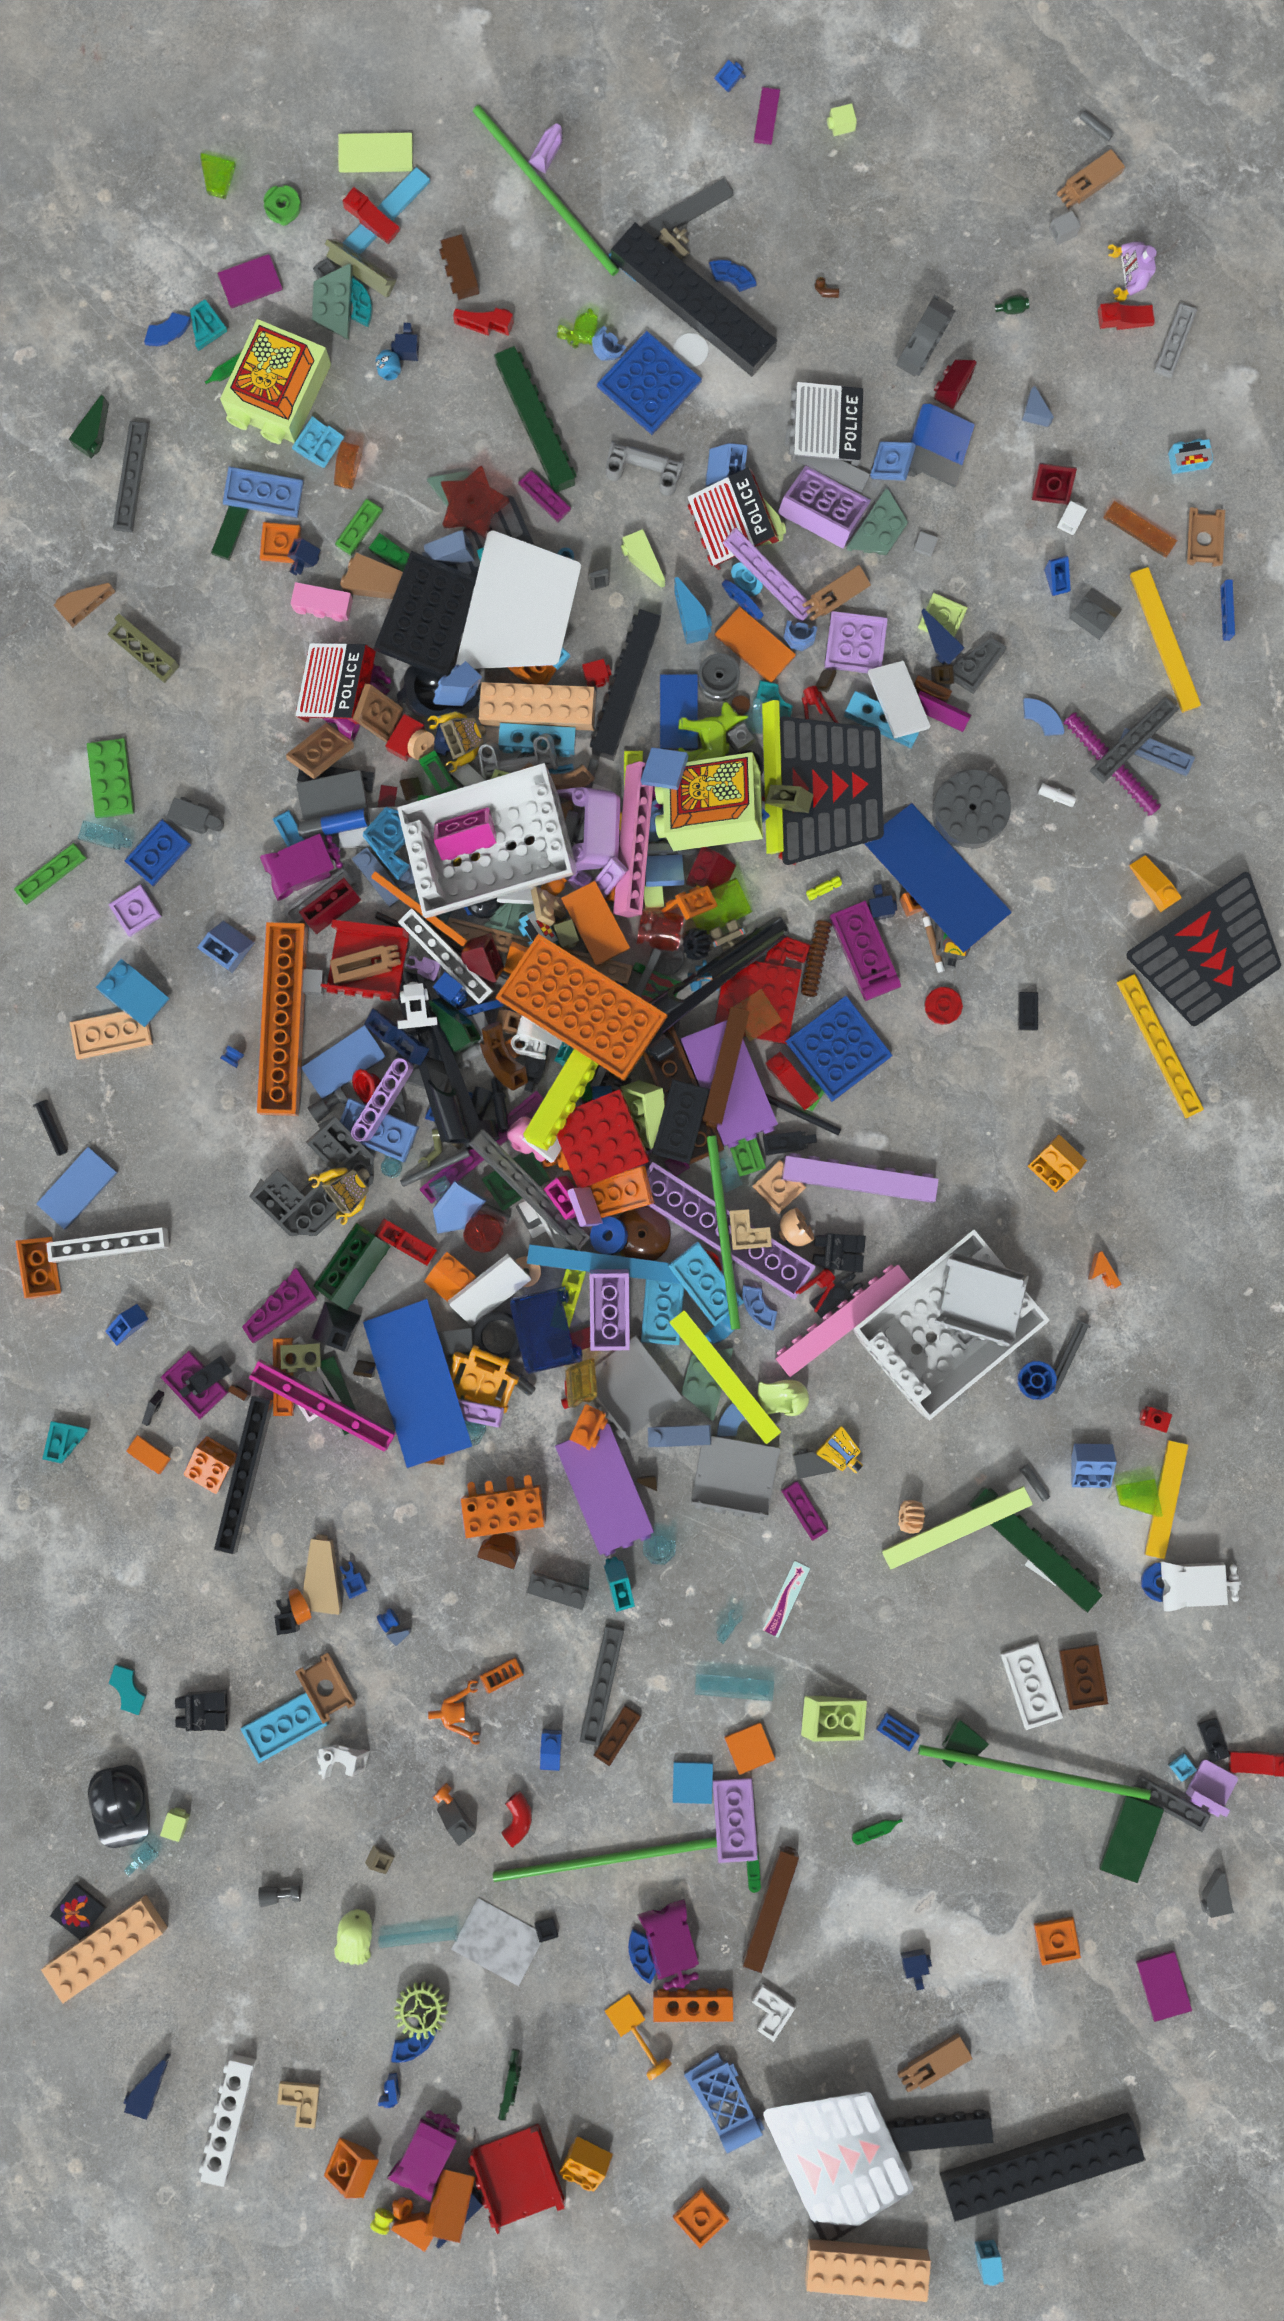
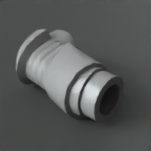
M480 1043L471 1045L461 1054L458 1052L456 1061L461 1069H468L470 1067L469 1061L483 1054Z

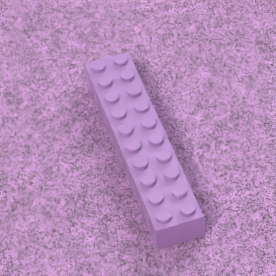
M652 1162L647 1170L654 1204L647 1206L721 1253L715 1201ZM726 1209L732 1261L794 1300L798 1295L796 1290L806 1283L816 1266L772 1238V1247L733 1250L729 1210Z

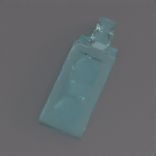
M84 820L82 822L78 835L79 840L113 850H120L121 847L131 849L133 842L130 839L124 838L125 834L119 830Z

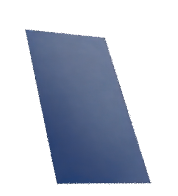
M912 803L884 824V835L881 839L864 843L963 953L1012 913Z
M428 1300L419 1301L363 1322L406 1467L410 1468L472 1447Z

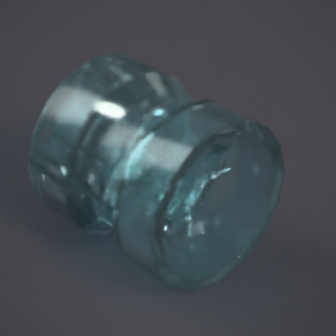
M387 1158L381 1164V1171L389 1178H396L401 1174L402 1166L396 1159Z

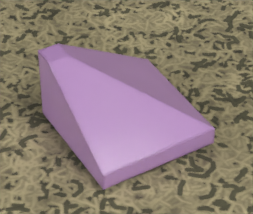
M581 870L576 871V874L572 875L568 882L577 890L591 883L593 877Z

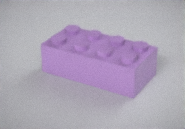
M628 1269L590 1270L591 1351L630 1350Z

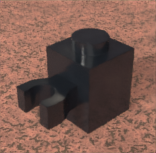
M610 1072L609 1076L604 1077L602 1086H612V1092L621 1089V1086L630 1084L632 1079L627 1077L623 1081Z
M287 1598V1606L281 1604V1599L276 1600V1605L280 1610L279 1613L274 1615L277 1635L295 1633L300 1630V1625L297 1624L291 1610L289 1598Z

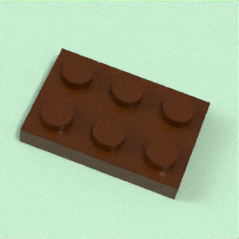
M1098 1644L1058 1650L1068 1709L1075 1710L1109 1704Z

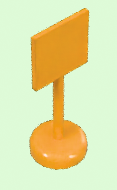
M627 1994L605 2010L620 2037L632 2031L651 2060L653 2066L646 2073L649 2080L656 2078L672 2065L668 2058L657 2062L635 2028L646 2019L630 1994Z

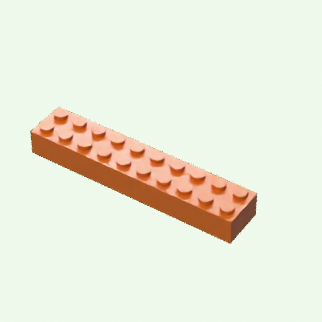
M266 922L257 1113L260 1115L299 1116L305 1004L303 971L306 969L308 927L304 923Z

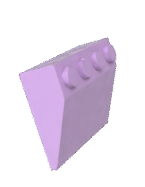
M805 465L785 494L777 514L844 548L871 500Z

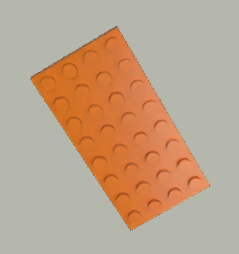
M540 934L536 936L495 997L504 1005L623 1081L626 1080L668 1017L661 1010Z

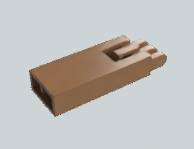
M1110 149L1068 179L1065 187L1059 190L1057 195L1061 197L1066 194L1061 201L1065 203L1070 199L1066 204V207L1069 209L1076 203H1082L1121 175L1125 166L1113 150ZM1086 180L1092 183L1084 190L1080 189L1081 187H1085Z
M860 565L811 595V599L803 603L802 606L805 608L809 604L811 605V608L806 613L815 612L810 617L812 621L820 615L823 617L871 586ZM833 591V596H836V599L826 605L832 598L830 595L825 599L822 597Z
M398 945L379 946L330 960L334 983L343 985L392 971L391 967L401 964L400 959L393 960L400 957L399 952L391 953L398 950ZM381 956V959H375V964L372 965L371 958Z
M959 2033L907 2063L908 2066L900 2070L897 2075L899 2078L907 2075L901 2080L903 2085L910 2083L905 2087L907 2092H911L919 2086L922 2090L973 2058ZM928 2063H929V2064L931 2065V2067H932V2069L929 2070V2071L926 2069V2067L923 2068V2069H924L923 2071H921V2072L918 2071V2069H920L921 2067H923L924 2065H926V2064H928Z

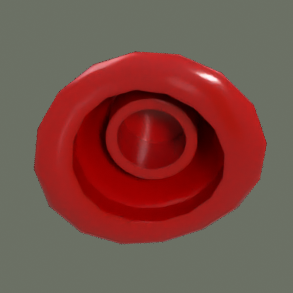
M359 1069L352 1076V1085L356 1095L367 1105L381 1080L377 1075Z

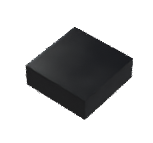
M553 1916L534 1922L539 1943L559 1937Z

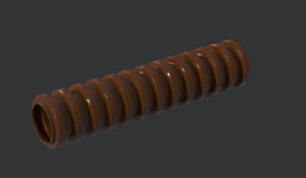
M824 920L815 922L817 926L814 927L813 944L810 946L812 949L809 950L811 955L808 956V967L805 969L807 972L804 974L806 978L803 979L805 983L802 984L803 990H801V993L808 997L818 995L816 993L819 990L817 985L820 984V973L823 971L821 968L824 966L822 962L825 961L823 957L826 956L827 939L830 938L828 933H831L829 928L832 927V924Z

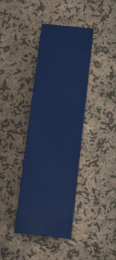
M373 1008L364 1025L383 1042L390 1044L409 1062L421 1065L429 1048L405 1030L398 1029L397 1024L377 1009Z

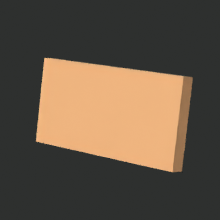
M124 1011L70 1022L77 1060L153 1045L149 1023L144 1028Z

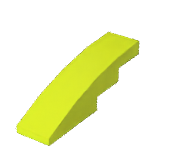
M566 1269L550 1323L551 1327L569 1331L586 1271Z

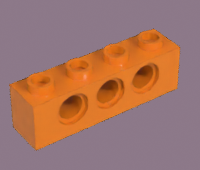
M664 1988L653 1991V2022H733L732 1991H728L726 1988H719L717 1991H709L706 1988H699L697 1991H689L685 1988L677 1989V1991H669ZM671 2001H676L678 2003V2006L676 2008H670L668 2006V2003ZM690 2001H696L698 2003V2006L695 2008H690L688 2006V2003ZM710 2001L718 2003L714 2008L709 2007L707 2004Z

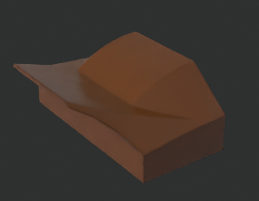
M920 675L917 676L914 683L917 694L922 691L946 703L952 693L951 690Z
M505 1533L493 1534L482 1542L477 1557L514 1569L520 1554L516 1546V1538Z

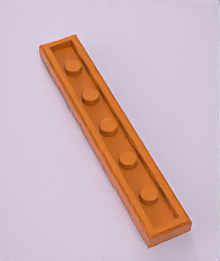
M375 871L372 874L373 880L423 916L421 906L417 901L380 873ZM437 916L425 918L464 947L469 942V940Z

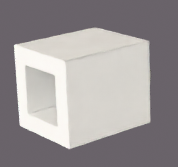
M1070 501L1057 528L1074 536L1087 509L1081 503Z

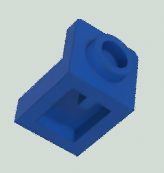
M728 60L714 79L729 93L740 78L744 80L746 76L742 73L744 68L737 61L733 64Z
M397 2073L389 2074L384 2082V2091L388 2095L380 2096L378 2107L392 2108L398 2104L400 2090Z

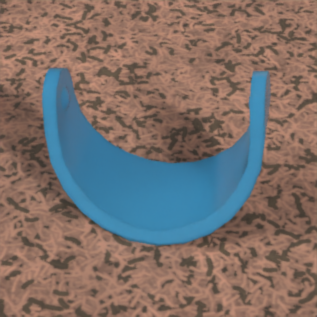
M729 1315L705 1334V1337L711 1344L721 1342L734 1331L731 1330Z

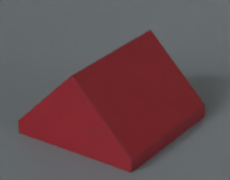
M1039 463L1034 473L1031 499L1034 501L1069 505L1077 467Z

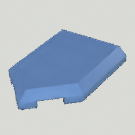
M455 1180L433 1208L437 1234L465 1229L487 1200Z

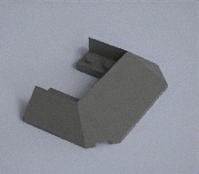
M335 1116L318 1124L320 1129L306 1143L328 1165L321 1173L342 1167L354 1169L356 1172L364 1168L370 1174V1177L364 1183L367 1187L373 1184L374 1156L359 1141L352 1137L350 1131ZM278 1169L266 1180L263 1181L260 1178L249 1196L289 1236H317L336 1218V1213L340 1211L322 1187V1181L318 1187L313 1188L311 1185L317 1183V1180L313 1179L304 1189L299 1191Z

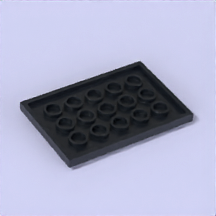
M411 551L373 650L441 678L447 675L466 624L477 578Z

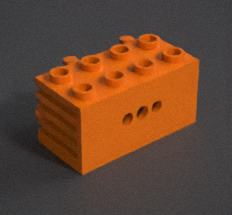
M526 1475L524 1477L525 1487L515 1489L513 1477L508 1476L506 1478L507 1490L494 1492L493 1483L486 1481V1493L476 1494L475 1483L469 1482V1495L461 1498L466 1538L544 1527L546 1521L541 1485L533 1486L531 1476Z

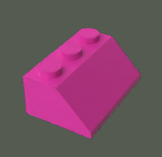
M489 807L434 824V843L442 861L446 859L452 860L458 855L471 854L477 849L490 848L496 844V831Z

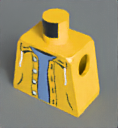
M839 1426L815 1452L841 1471L848 1466L854 1473H857L863 1467V1464L856 1458L861 1451L842 1426Z

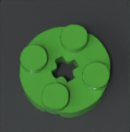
M283 185L284 187L274 186L264 196V209L270 220L286 226L298 217L302 206L297 192L292 187ZM279 202H281V203L286 202V204H285L286 206L283 207V208H280L278 203H279Z

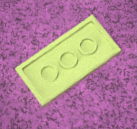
M412 133L338 134L339 173L413 171Z

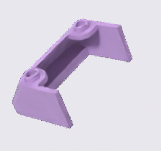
M585 787L557 790L559 796L579 807L585 806L584 843H578L572 847L577 871L604 868L614 856L618 858L620 797L612 791Z

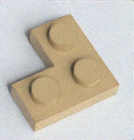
M537 886L531 890L536 919L552 926L555 923L554 915L559 918L566 915L565 907L560 897H556Z
M749 1209L729 1211L733 1250L772 1247L770 1227L751 1229Z
M280 2081L277 2104L297 2106L295 2127L315 2129L320 2085Z

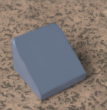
M406 1628L389 1632L386 1637L397 1646L411 1633L412 1629Z

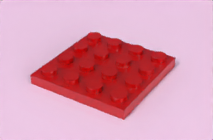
M754 961L721 986L714 1025L728 1020L731 1007L747 1010L750 1012L743 1037L787 1045L785 1041L790 1037L802 970Z
M621 1089L575 1107L574 1111L568 1115L564 1128L559 1130L556 1135L577 1188L587 1187L650 1162Z

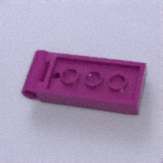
M866 901L831 914L829 919L863 999L868 1001L900 988V980Z

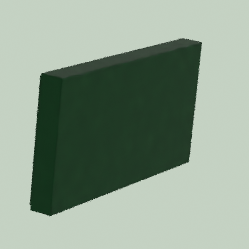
M1125 1795L1099 1869L1138 1884L1164 1812L1163 1807Z

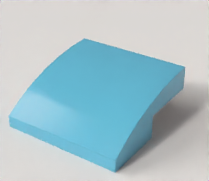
M312 416L292 446V449L311 462L325 468L344 439V436L332 427L325 426Z

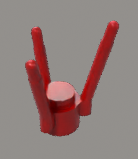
M810 686L803 690L804 697L801 699L804 705L805 719H809L808 703L809 705H816L819 713H823L819 703L821 701L831 719L835 723H839L824 700L821 691H818L817 686Z
M824 1268L816 1277L796 1290V1294L803 1293L815 1283L821 1288L827 1287L814 1309V1312H818L828 1293L835 1286L833 1283L835 1276L830 1270Z

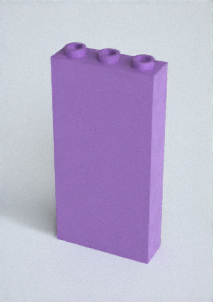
M727 1020L680 1040L700 1087L711 1089ZM742 1040L722 1126L718 1125L716 1128L723 1147L728 1146V1148L739 1145L738 1141L746 1139V1141L755 1139L757 1138L756 1134L764 1132V1134L770 1133L778 1125L744 1040Z
M610 1423L606 1424L604 1430H599L597 1435L600 1436L596 1448L591 1447L590 1450H587L586 1447L571 1440L555 1446L600 1555L604 1554L605 1557L615 1553V1549L618 1547L628 1548L634 1545L633 1541L637 1539L641 1541L647 1540L652 1537L651 1533H654Z

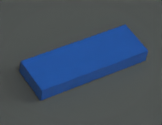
M1226 579L1220 587L1223 641H1230L1235 635L1233 579Z

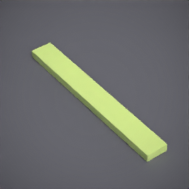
M1022 1486L882 1550V1553L890 1569H893L1033 1505L1025 1487Z

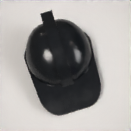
M410 666L404 674L403 689L397 693L398 703H405L412 713L429 718L430 716L438 717L451 712L468 713L476 708L480 701L479 689H477L475 696L463 706L435 704L433 702L436 695L434 692L439 686L438 682L441 677ZM450 666V667H449V670H448V673H447L446 676H449V675L451 674V670H452L455 666Z
M130 1765L98 1771L89 1783L88 1799L100 1841L109 1848H120L141 1843L147 1837L149 1830L145 1784L141 1773Z

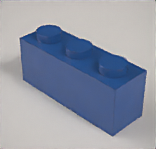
M446 972L443 973L433 986L437 995L456 1009L458 1007L462 1008L468 1000L466 998L468 994L464 987Z

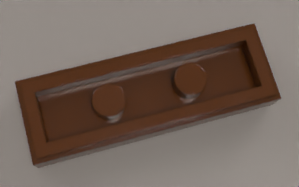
M625 1704L593 1756L610 1767L642 1715Z

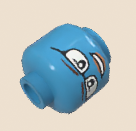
M386 349L377 355L375 361L378 375L385 380L396 379L401 372L398 354Z

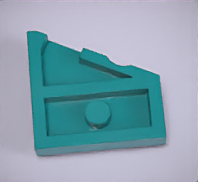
M206 299L190 309L195 346L198 351L227 332V328Z
M51 1421L42 1460L64 1463L89 1432V1428Z

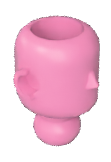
M523 1116L510 1126V1129L507 1131V1138L511 1142L513 1149L523 1154L533 1152L535 1158L542 1162L546 1158L522 1140L523 1133L532 1120L527 1116Z

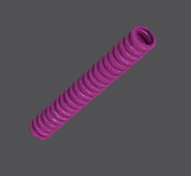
M1077 712L1072 713L1064 721V725H1068V729L1072 730V734L1075 733V737L1080 738L1079 741L1084 743L1083 746H1087V750H1091V754L1096 756L1095 759L1100 760L1109 752L1110 748L1105 747V743L1101 742L1102 739L1097 738L1098 735L1094 734L1092 729H1089V725H1085L1086 722L1081 720V716H1077ZM1123 764L1112 777L1116 778V782H1120V786H1124L1123 789L1128 791V795H1132V799H1136L1135 802L1140 804V808H1144V812H1148V816H1152L1161 807V804L1157 803V799L1154 800L1152 798L1153 795H1149V791L1145 790V786H1141V782L1137 781V777L1134 778V774L1129 773V769H1126V765Z

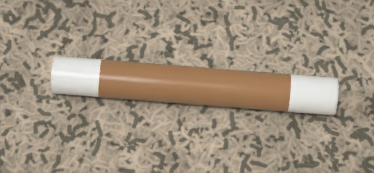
M930 916L922 919L937 972L941 973L945 971L941 956L936 955V937Z

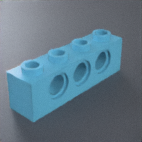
M855 691L844 713V717L862 726L876 727L880 730L881 735L911 749L919 732L894 738L888 722L882 721L879 717L884 715L879 700L875 701L869 698L868 694ZM869 707L872 712L867 714L862 708Z
M500 723L499 750L509 754L519 751L522 754L531 755L534 752L533 739L543 733H548L553 739L561 740L559 745H554L556 754H559L561 757H570V755H575L576 728ZM517 736L523 737V741L520 743H516L513 740ZM542 739L540 745L546 748L548 744Z

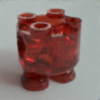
M642 909L636 945L643 944L646 940L652 948L672 952L674 950L677 951L681 939V934L678 933L681 932L684 916L664 911H651L649 913V911ZM649 921L651 927L650 930L646 931V928L641 925H646Z
M479 1214L470 1218L463 1232L464 1240L468 1246L480 1253H489L497 1249L501 1245L504 1236L503 1227L500 1222L487 1214Z

